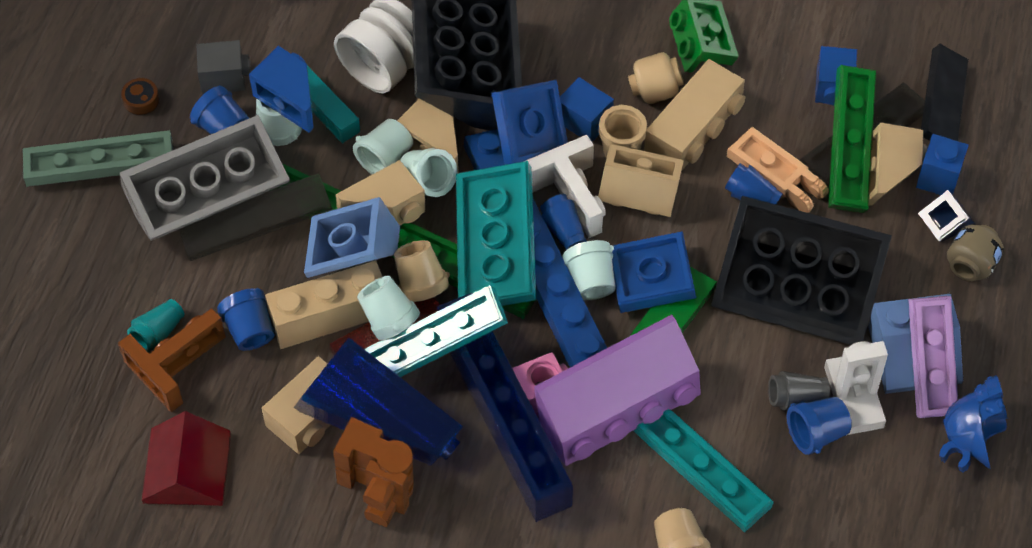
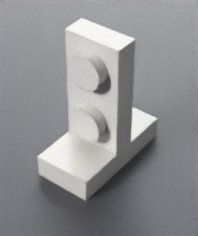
M584 135L526 161L532 167V192L554 183L561 194H566L569 200L574 201L582 228L588 238L602 233L603 217L606 215L601 199L597 195L592 196L588 190V183L583 173V170L593 166L594 145L588 135Z
M861 341L854 343L850 347L844 348L842 357L827 359L824 368L833 397H839L850 413L852 428L851 432L847 435L882 429L885 426L886 419L877 395L888 357L884 341L875 343Z

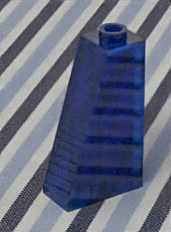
M349 337L294 406L300 413L345 430L351 417L383 430V439L387 441L398 440L406 443L410 447L414 459L432 465L440 457L447 460L461 442L456 438V435L463 427L461 424Z

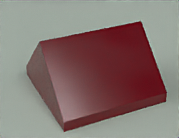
M187 411L151 428L142 503L223 506L231 431Z

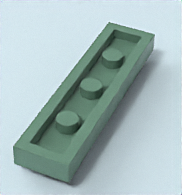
M171 131L23 148V178L26 187L118 176L122 171L173 151Z

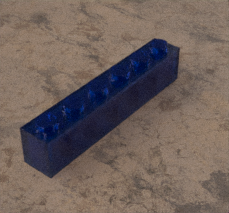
M473 292L437 306V312L473 294ZM493 331L450 352L535 522L572 507L573 484Z

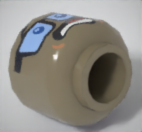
M972 224L964 226L959 231L947 250V260L952 272L959 278L971 282L987 279L996 268L1004 254V246L993 228L987 225Z

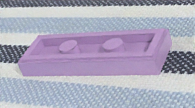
M951 296L908 299L916 415L919 418L945 416L949 407L958 400Z

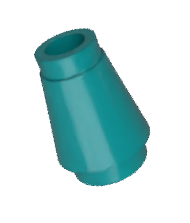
M169 299L165 303L133 319L127 334H131L147 352H150L170 335L185 316L184 310L175 300Z

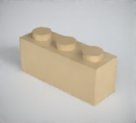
M708 59L647 128L644 151L682 159V170L689 162L694 164L701 156L706 142L710 138L716 139L721 133L725 120L731 114L736 115L741 110L745 102V96H743L745 79Z
M377 261L368 262L265 294L270 320L280 349L369 322L357 295L365 286L382 277Z

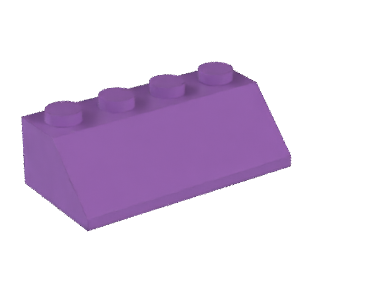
M672 315L534 386L541 433L565 466L577 460L588 458L601 447L623 439L642 422L644 424L653 423L664 414L665 410H672L680 405H687L695 397L701 395L699 369L679 325Z

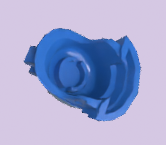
M997 375L989 376L984 380V384H979L974 388V392L954 402L947 410L945 419H943L949 442L942 446L939 455L940 460L945 463L952 453L958 452L962 454L963 457L958 464V469L961 472L968 470L971 465V457H974L991 470L986 442L990 437L1004 432L1007 428L1005 419L1008 418L1002 399L1003 392Z

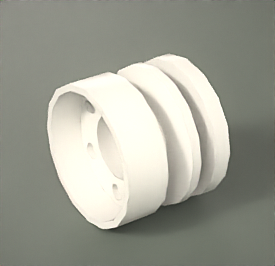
M398 0L372 1L369 8L361 12L359 19L351 21L334 40L336 54L343 66L357 81L370 90L382 94L387 93L404 78L408 69L414 68L412 11Z

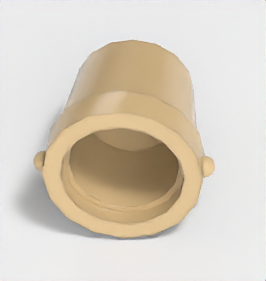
M618 105L610 107L600 117L599 134L606 158L610 144L637 150L641 149L642 142L646 138L647 121L640 110L632 106Z
M425 240L414 241L401 246L395 251L394 257L400 281L398 286L410 301L417 302L433 298L448 288L450 274L442 269L430 242Z
M676 508L662 513L654 521L658 548H711L710 542L704 537L693 513L689 509Z

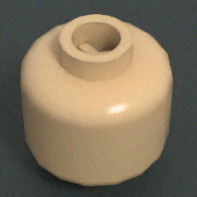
M664 52L638 59L633 66L634 74L628 76L633 95H641L647 104L675 97L679 93V86L684 85L676 57L670 59L669 55Z

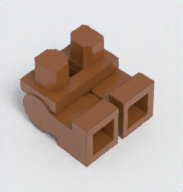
M351 417L333 450L337 484L349 489L353 488L356 481L366 485L367 489L363 495V501L368 505L364 512L365 518L387 527L395 511L404 515L409 506V498L414 490L412 451L402 441H387L383 439V430Z

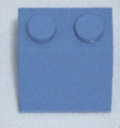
M374 198L312 216L304 274L307 278L394 255L398 249L400 225L381 198Z
M943 294V295H935V296H927V297L951 296V294ZM951 297L958 385L963 382L961 333ZM908 299L874 303L868 329L872 343L884 341L888 353L881 378L885 394L915 390Z

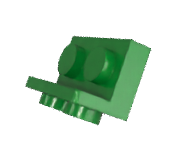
M682 0L676 9L673 10L669 17V23L685 72L692 73L701 61L706 62L708 59L717 64L730 66L734 64L739 56L722 1Z

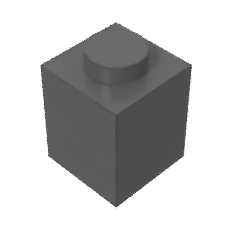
M240 40L196 44L197 72L202 94L219 85L225 87L230 92L245 91V76H249L251 73L249 54H242Z

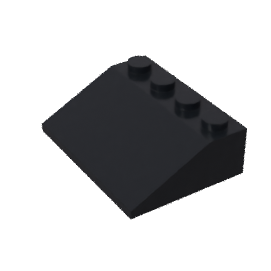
M411 0L415 96L473 128L490 131L498 129L491 93L522 87L516 0Z
M742 196L711 307L849 345L861 342L864 339L892 235Z

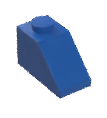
M277 46L249 74L252 94L255 98L309 133L314 128L307 64L298 54L289 53L280 46Z

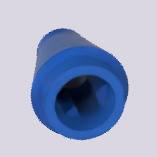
M741 163L737 166L725 186V189L732 193L731 197L741 200L742 196L777 205L783 195L751 165L746 167Z
M566 194L551 197L541 205V216L547 227L566 250L579 243L587 242L573 200H569Z

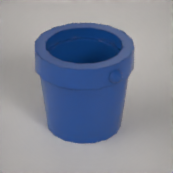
M220 85L211 88L203 94L195 103L190 113L191 124H195L210 135L249 119L248 115L233 99L232 92Z
M259 288L241 290L226 297L219 303L217 307L222 322L226 324L239 350L249 351L257 349L274 338L275 334L263 290Z
M830 397L808 403H792L787 410V425L790 435L797 448L803 454H819L824 446L851 432L852 422L850 413L839 397Z

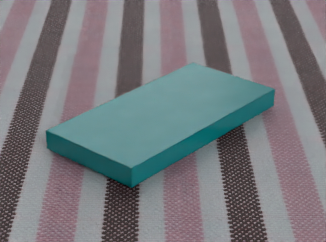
M528 161L457 173L458 301L489 285L496 289L502 306L536 300L531 165Z

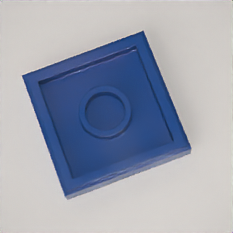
M557 80L491 93L505 165L524 162L568 143Z
M683 231L613 245L612 264L620 313L696 298Z

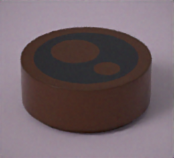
M136 78L127 82L121 91L124 107L133 114H147L153 111L159 103V94L155 83L146 78Z

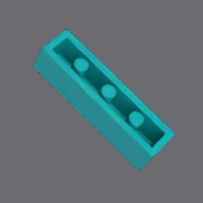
M307 66L312 112L343 144L361 132L359 118Z

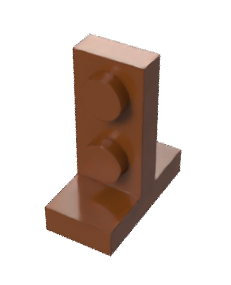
M211 308L203 315L193 317L186 324L185 328L173 337L162 340L150 354L131 334L119 341L118 345L125 364L170 412H173L183 404V399L179 386L172 377L226 338L221 317Z

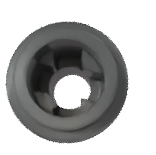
M780 371L778 375L770 377L768 395L773 407L787 410L792 403H808L829 398L830 386L826 377L819 378L817 376Z

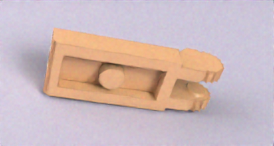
M754 127L746 131L727 149V157L737 165L740 163L746 167L751 165L774 185L778 191L783 193L782 198L786 197L790 205L799 211L809 213L814 207L813 200L797 187L799 183H801L806 192L810 195L812 194L817 199L821 200L829 193L825 182L810 172L808 166Z

